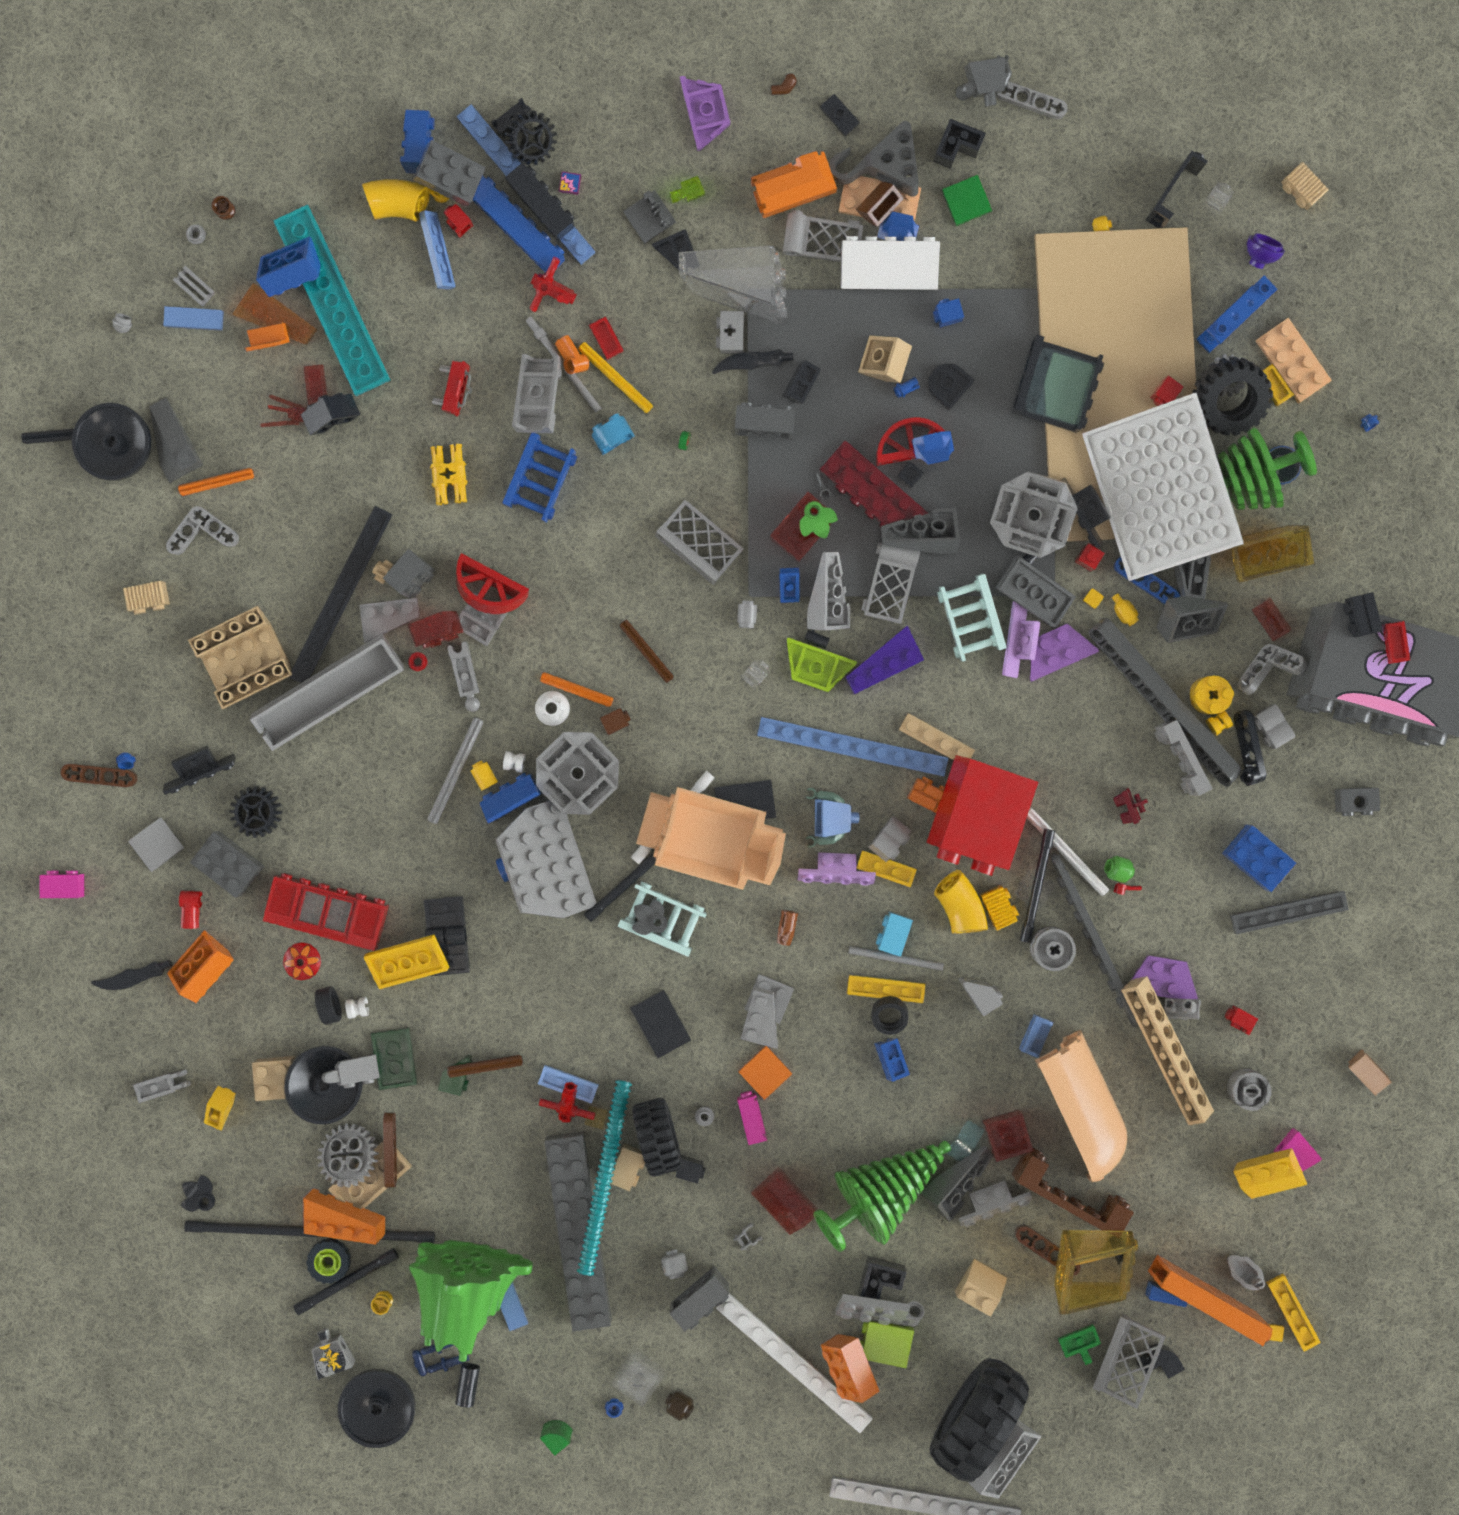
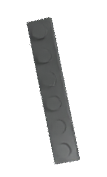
M1338 891L1232 914L1230 917L1234 934H1241L1349 909L1345 891Z

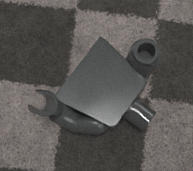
M998 55L994 59L970 62L964 66L968 82L957 87L956 97L961 101H965L971 96L974 98L984 96L985 107L997 105L995 94L1005 90L1012 75L1008 63L1009 56L1000 57Z

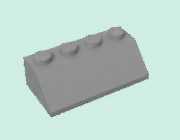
M1018 1420L1006 1443L992 1463L979 1478L968 1483L980 1495L999 1499L1042 1436Z

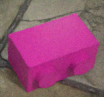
M59 870L46 871V874L39 875L40 898L84 897V874H78V870H66V874H59Z

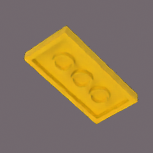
M435 935L383 948L364 955V960L379 989L438 974L449 969V965Z

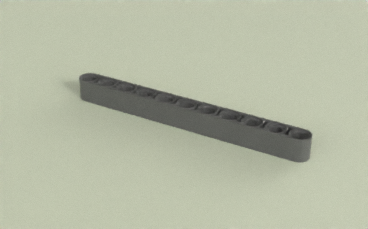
M1101 618L1089 631L1092 640L1167 724L1174 720L1178 721L1196 757L1221 785L1230 786L1241 774L1240 766L1109 619Z

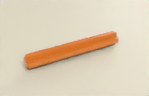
M251 468L182 484L178 486L180 495L185 496L253 479L254 472Z
M545 672L541 675L540 681L542 683L607 707H611L613 703V697Z

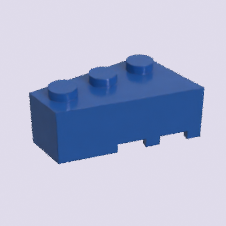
M405 110L403 128L405 141H402L404 156H400V163L406 173H416L427 144L431 140L434 141V138L431 137V130L435 128V120L429 111Z

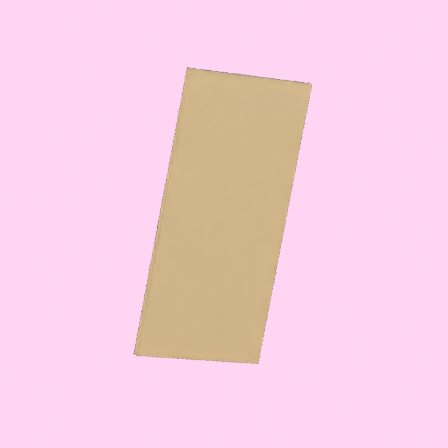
M1187 227L1035 234L1034 236L1040 335L1044 336L1045 342L1089 356L1097 357L1100 354L1104 355L1102 359L1104 367L1102 372L1098 373L1096 379L1099 383L1096 391L1091 396L1093 404L1091 409L1087 410L1085 417L1088 420L1085 428L1075 433L1045 423L1048 477L1059 481L1066 478L1075 494L1092 484L1104 506L1105 504L1082 433L1157 407L1150 397L1161 381L1168 375L1184 386L1175 400L1192 394L1194 389L1197 390L1195 386L1196 370ZM1053 353L1043 385L1045 416L1070 424L1076 423L1092 370L1091 364ZM1077 514L1075 515L1067 542L1089 541V534L1086 529H1082L1079 525ZM1109 519L1095 527L1102 540H1116Z

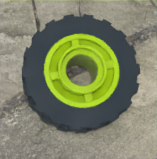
M328 1238L314 1245L306 1261L307 1270L312 1278L323 1284H331L339 1281L347 1273L351 1265V1254L343 1242ZM325 1257L332 1258L333 1264L328 1265L325 1262Z

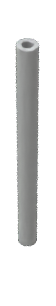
M849 946L848 951L849 954L943 971L944 963L902 955L899 957L890 953Z

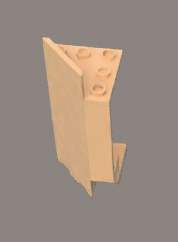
M677 787L675 794L671 793L670 797L653 792L650 793L636 844L655 849L653 857H656V866L743 890L748 879L771 885L781 864L786 833H783V829L764 824L766 816L764 811Z

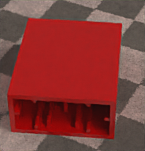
M955 755L926 843L939 847L936 858L958 865L961 855L973 859L970 869L990 876L993 875L995 866L1009 870L1039 782L971 758Z

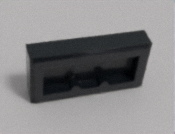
M835 94L820 106L822 112L845 137L860 124L857 118Z

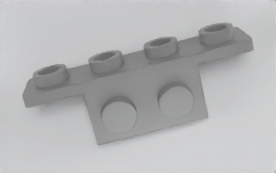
M999 1182L970 1193L969 1196L976 1212L963 1216L958 1220L961 1227L973 1226L978 1220H989L994 1217V1214L999 1212L1004 1214L1010 1212L1015 1206L1023 1207L1028 1205L1029 1201L1032 1200V1195L1030 1192L1012 1198L1006 1182Z

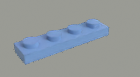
M424 210L419 213L437 288L453 289L456 286L437 212Z

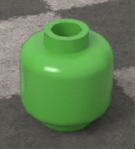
M1113 856L1105 863L1104 871L1110 880L1126 883L1134 876L1135 869L1133 868V863L1127 858Z

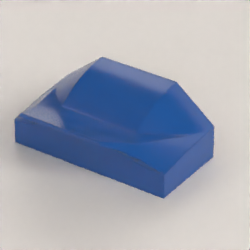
M892 211L880 224L877 238L885 240V237H896V241H904V237H917L919 225L915 223L912 215Z
M951 431L928 434L912 439L915 459H922L928 465L948 461L951 452L954 451Z

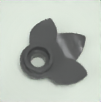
M653 899L650 906L644 904L634 906V913L638 921L632 926V929L636 933L648 935L651 932L661 933L665 931L668 922L664 916L662 903ZM656 920L661 921V925L658 927L654 925Z

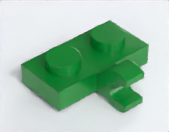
M1093 1324L1058 1338L1064 1356L1068 1358L1080 1353L1085 1365L1092 1363L1088 1349L1101 1344Z

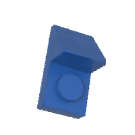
M780 568V603L800 602L799 568Z

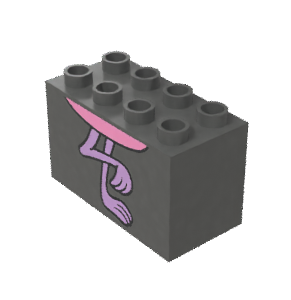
M1333 602L1312 607L1298 654L1307 661L1308 668L1300 675L1292 674L1286 696L1298 699L1295 708L1319 714V711L1332 713L1334 709L1332 719L1356 725V722L1370 724L1371 720L1369 730L1393 736V733L1407 735L1406 741L1429 747L1430 744L1445 747L1447 738H1459V637L1405 622L1410 661L1388 664L1383 631L1354 638L1348 629L1350 620L1349 616L1344 612V603ZM1379 614L1381 625L1401 622V620Z

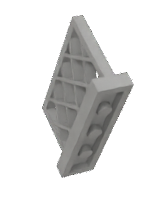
M686 500L682 502L655 534L656 538L712 585L717 582L744 549ZM686 506L691 510L692 518L681 519L680 511ZM703 520L706 523L707 530L696 531L695 521ZM692 521L693 531L682 532V522ZM679 522L680 532H671L667 526L670 523ZM710 533H718L721 536V543H710ZM696 534H707L708 543L697 544ZM683 535H694V544H685L683 542ZM732 545L737 551L734 555L725 556L724 546ZM722 546V556H712L711 547ZM697 547H708L709 557H701L698 554ZM723 559V568L720 571L716 570L713 567L712 560Z
M1123 1314L1120 1317L1093 1389L1099 1392L1102 1391L1137 1409L1166 1336ZM1131 1325L1139 1328L1142 1336L1132 1339L1129 1333ZM1153 1335L1160 1338L1158 1346L1150 1348L1146 1337ZM1143 1339L1147 1350L1137 1352L1134 1342ZM1131 1343L1135 1354L1125 1357L1122 1350L1123 1345ZM1149 1352L1152 1359L1151 1364L1143 1366L1139 1355ZM1136 1357L1140 1367L1130 1370L1127 1359ZM1124 1361L1128 1372L1118 1375L1115 1368L1116 1363ZM1142 1370L1145 1379L1143 1382L1136 1384L1132 1373ZM1129 1374L1133 1385L1123 1388L1120 1377ZM1117 1379L1121 1390L1114 1392L1108 1389L1109 1381ZM1135 1388L1138 1395L1136 1402L1128 1399L1125 1391Z

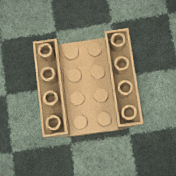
M258 606L188 640L196 657L202 659L217 689L214 694L222 709L292 676L289 659L271 623Z

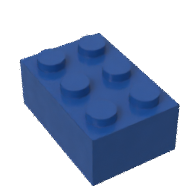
M1247 824L1222 852L1226 858L1265 891L1269 892L1276 888L1296 864L1293 859L1253 825Z

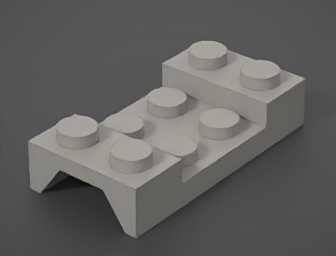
M522 354L512 427L516 432L554 433L556 418L554 413L558 379H561L563 360L559 355H554L551 359H536L527 354Z
M1174 720L1168 724L1164 722L1156 726V732H1154L1156 739L1163 744H1172L1170 746L1172 753L1175 756L1178 755L1181 761L1179 766L1183 773H1187L1186 776L1181 778L1183 782L1181 787L1186 794L1189 793V795L1200 796L1212 790L1213 788L1178 721Z

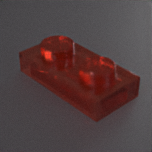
M323 364L304 366L308 405L316 403L320 396L327 395Z

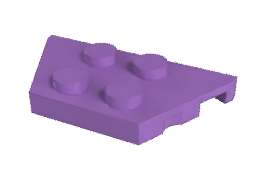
M680 76V83L697 151H700L730 126L722 86L715 83L709 84L698 79L694 81Z
M1068 624L1038 636L1035 660H1030V681L1032 682L1095 654L1099 650Z
M1147 955L1140 968L1137 969L1132 979L1147 976L1157 996L1175 999H1198L1188 964L1185 961Z

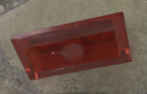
M1268 598L1252 609V612L1272 641L1290 632L1291 627L1271 598Z

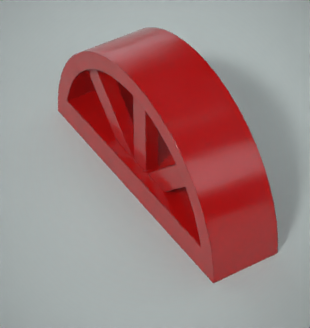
M920 417L898 421L885 432L879 442L876 451V466L915 459L912 439H914L912 426L930 429L928 434L945 432V430L934 421ZM905 427L909 450L889 438V436L898 429ZM885 443L899 451L882 455Z
M462 553L460 554L456 567V586L461 597L471 607L488 614H503L515 610L526 601L529 594L527 587ZM461 570L470 575L462 577ZM478 580L485 582L477 596L467 588L465 583ZM491 586L497 588L501 602L483 599ZM505 593L514 598L507 600Z

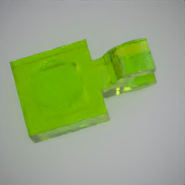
M699 176L680 182L681 189L670 192L672 203L678 202L683 198H686L688 203L705 196Z

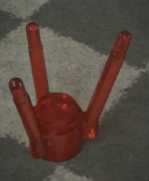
M269 395V398L291 407L288 409L268 405V409L286 412L291 420L261 423V427L299 426L300 422L304 423L301 414L306 411V407H302V404H295L280 397Z

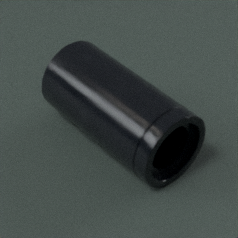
M461 1364L455 1400L457 1406L465 1408L474 1406L480 1372L478 1364Z

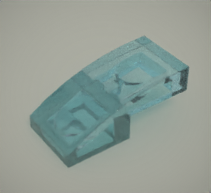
M966 1120L958 1137L953 1141L951 1150L947 1154L959 1162L972 1153L985 1130Z

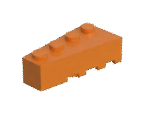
M314 1188L303 1198L304 1234L374 1245L385 1235V1216L365 1208L359 1209L347 1201L345 1203L336 1200L335 1196L330 1194L326 1196Z

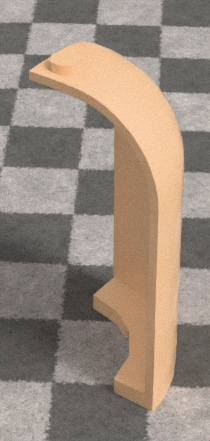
M1078 1030L1063 1037L1059 1051L1053 1049L1035 1061L1044 1075L1089 1173L1086 1174V1177L1093 1183L1102 1180L1122 1159L1127 1145V1130L1081 1030Z

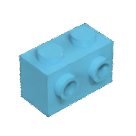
M889 911V914L885 915L882 921V926H884L882 934L879 933L876 939L877 948L901 957L913 920Z

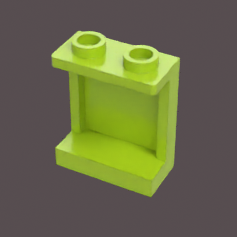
M877 1321L863 1322L862 1333H864L863 1341L860 1340L867 1360L907 1369L914 1328L894 1324L882 1325Z

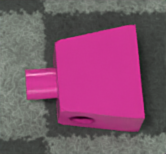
M1294 1128L1290 1130L1273 1151L1275 1153L1292 1148L1302 1172L1322 1160L1300 1132Z

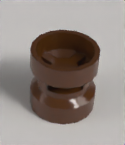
M218 196L213 199L212 210L219 218L229 220L234 217L235 206L228 198Z

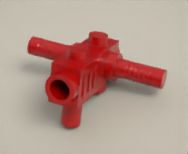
M553 257L546 273L534 274L530 284L533 285L537 293L529 307L530 310L536 312L543 296H546V294L557 299L560 303L573 304L577 294L573 293L574 290L554 281L553 275L560 263L559 258Z
M573 1082L565 1083L559 1103L542 1098L539 1101V1106L556 1110L559 1113V1120L564 1123H570L572 1117L576 1116L594 1120L596 1116L595 1112L580 1109L575 1105L578 1085H575Z

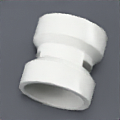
M506 751L503 770L515 769L516 772L523 773V761H525L526 754L519 753L516 755L513 752Z
M361 997L358 1001L353 999L346 1000V1014L349 1019L355 1018L358 1015L362 1017L369 1015V1007L365 1008V1004L368 1003L367 998Z

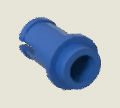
M913 377L902 384L897 383L896 387H894V392L898 398H904L906 394L919 389L920 386L917 385L919 384L917 379Z

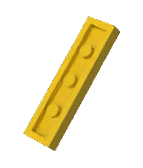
M849 974L847 994L874 998L893 996L902 1001L924 1003L926 984Z
M1282 1273L1267 1281L1266 1284L1301 1349L1305 1352L1320 1344L1321 1342L1286 1276Z

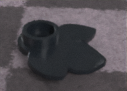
M201 1175L198 1182L188 1181L182 1184L183 1192L187 1198L181 1203V1206L185 1210L190 1212L198 1209L208 1211L214 1207L213 1185L209 1178ZM203 1198H208L209 1203L205 1204Z

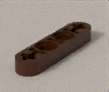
M66 764L60 771L64 780L118 787H132L137 783V775L131 770ZM71 768L72 771H80V775H71L70 777L69 774H66V771ZM88 769L94 771V778L88 780L85 776ZM107 771L113 773L114 778L111 782H107L104 778ZM127 774H129V777H132V781H128V784H126V780H118V776H127Z
M385 1112L383 1116L385 1188H391L397 1185L395 1112Z
M1020 1225L1016 1228L1015 1236L1017 1240L1067 1275L1075 1276L1080 1272L1081 1266L1075 1257L1027 1225ZM1027 1230V1234L1033 1238L1030 1244H1028L1030 1240L1027 1237L1021 1238L1020 1231L1025 1232ZM1037 1240L1045 1242V1246L1042 1249L1035 1248ZM1053 1251H1059L1061 1253V1256L1058 1260H1052L1050 1258V1255ZM1064 1259L1070 1264L1075 1262L1076 1268L1068 1270V1266L1062 1262Z

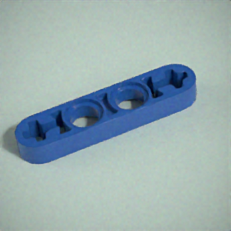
M1117 558L1114 562V569L1128 580L1125 568L1119 569L1120 564L1118 563L1123 562L1122 558ZM1153 574L1144 576L1142 581H1136L1135 579L1130 581L1164 605L1168 597L1164 594L1161 597L1159 596L1163 592L1164 587L1166 588L1165 593H1173V598L1180 597L1176 589ZM1153 581L1159 584L1157 592L1150 590V583Z

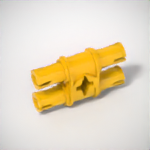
M454 444L449 445L451 452V462L449 464L444 463L443 446H436L437 448L435 446L430 447L432 454L430 469H432V486L435 488L436 505L448 504L446 490L448 485L454 486L455 503L467 502L465 485H467L468 480H466L465 473L466 463L462 457V444H456V446ZM448 470L452 473H455L453 475H450V479H448L446 476H442L448 474Z

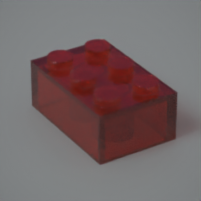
M809 492L804 495L770 535V539L798 563L820 539L814 532L804 537L800 531V520L805 516V506L812 501H816L823 507H826ZM812 508L810 510V513L812 515H816L818 511L817 509Z

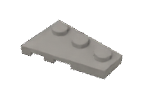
M418 598L359 605L364 643L420 617Z
M755 987L741 1039L778 1049L774 992Z

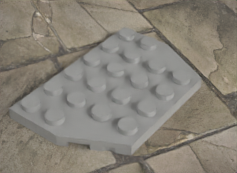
M550 800L523 809L520 815L495 839L520 913L561 919L592 908L596 904L567 814H563Z

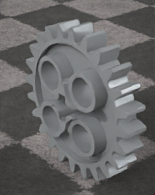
M347 1123L345 1128L338 1125V1131L331 1129L332 1136L325 1135L328 1139L327 1142L321 1141L324 1148L318 1149V1151L322 1152V1155L317 1157V1159L322 1160L318 1167H324L320 1173L327 1174L325 1180H331L333 1185L337 1184L339 1187L345 1186L348 1188L351 1187V1184L358 1186V1181L365 1182L363 1176H371L368 1172L369 1169L375 1170L372 1163L378 1162V1160L374 1159V1156L379 1154V1152L374 1151L378 1144L372 1143L375 1137L370 1136L371 1132L365 1131V1127L360 1126L358 1128L356 1124L351 1126V1124ZM359 1141V1146L355 1149V1143ZM341 1142V1148L337 1150V1145ZM350 1153H363V1156H347L346 1158H333V1155H349ZM358 1160L359 1166L355 1169V1162ZM341 1162V1167L337 1170V1164Z

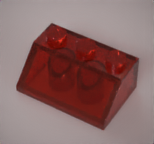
M779 1167L751 1192L789 1235L804 1228L814 1219V1212L818 1210Z

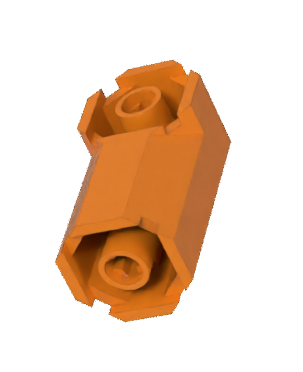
M821 151L820 155L817 152L802 155L795 159L796 164L794 165L790 162L785 166L751 177V185L756 188L753 193L763 218L836 193L837 187L824 151Z

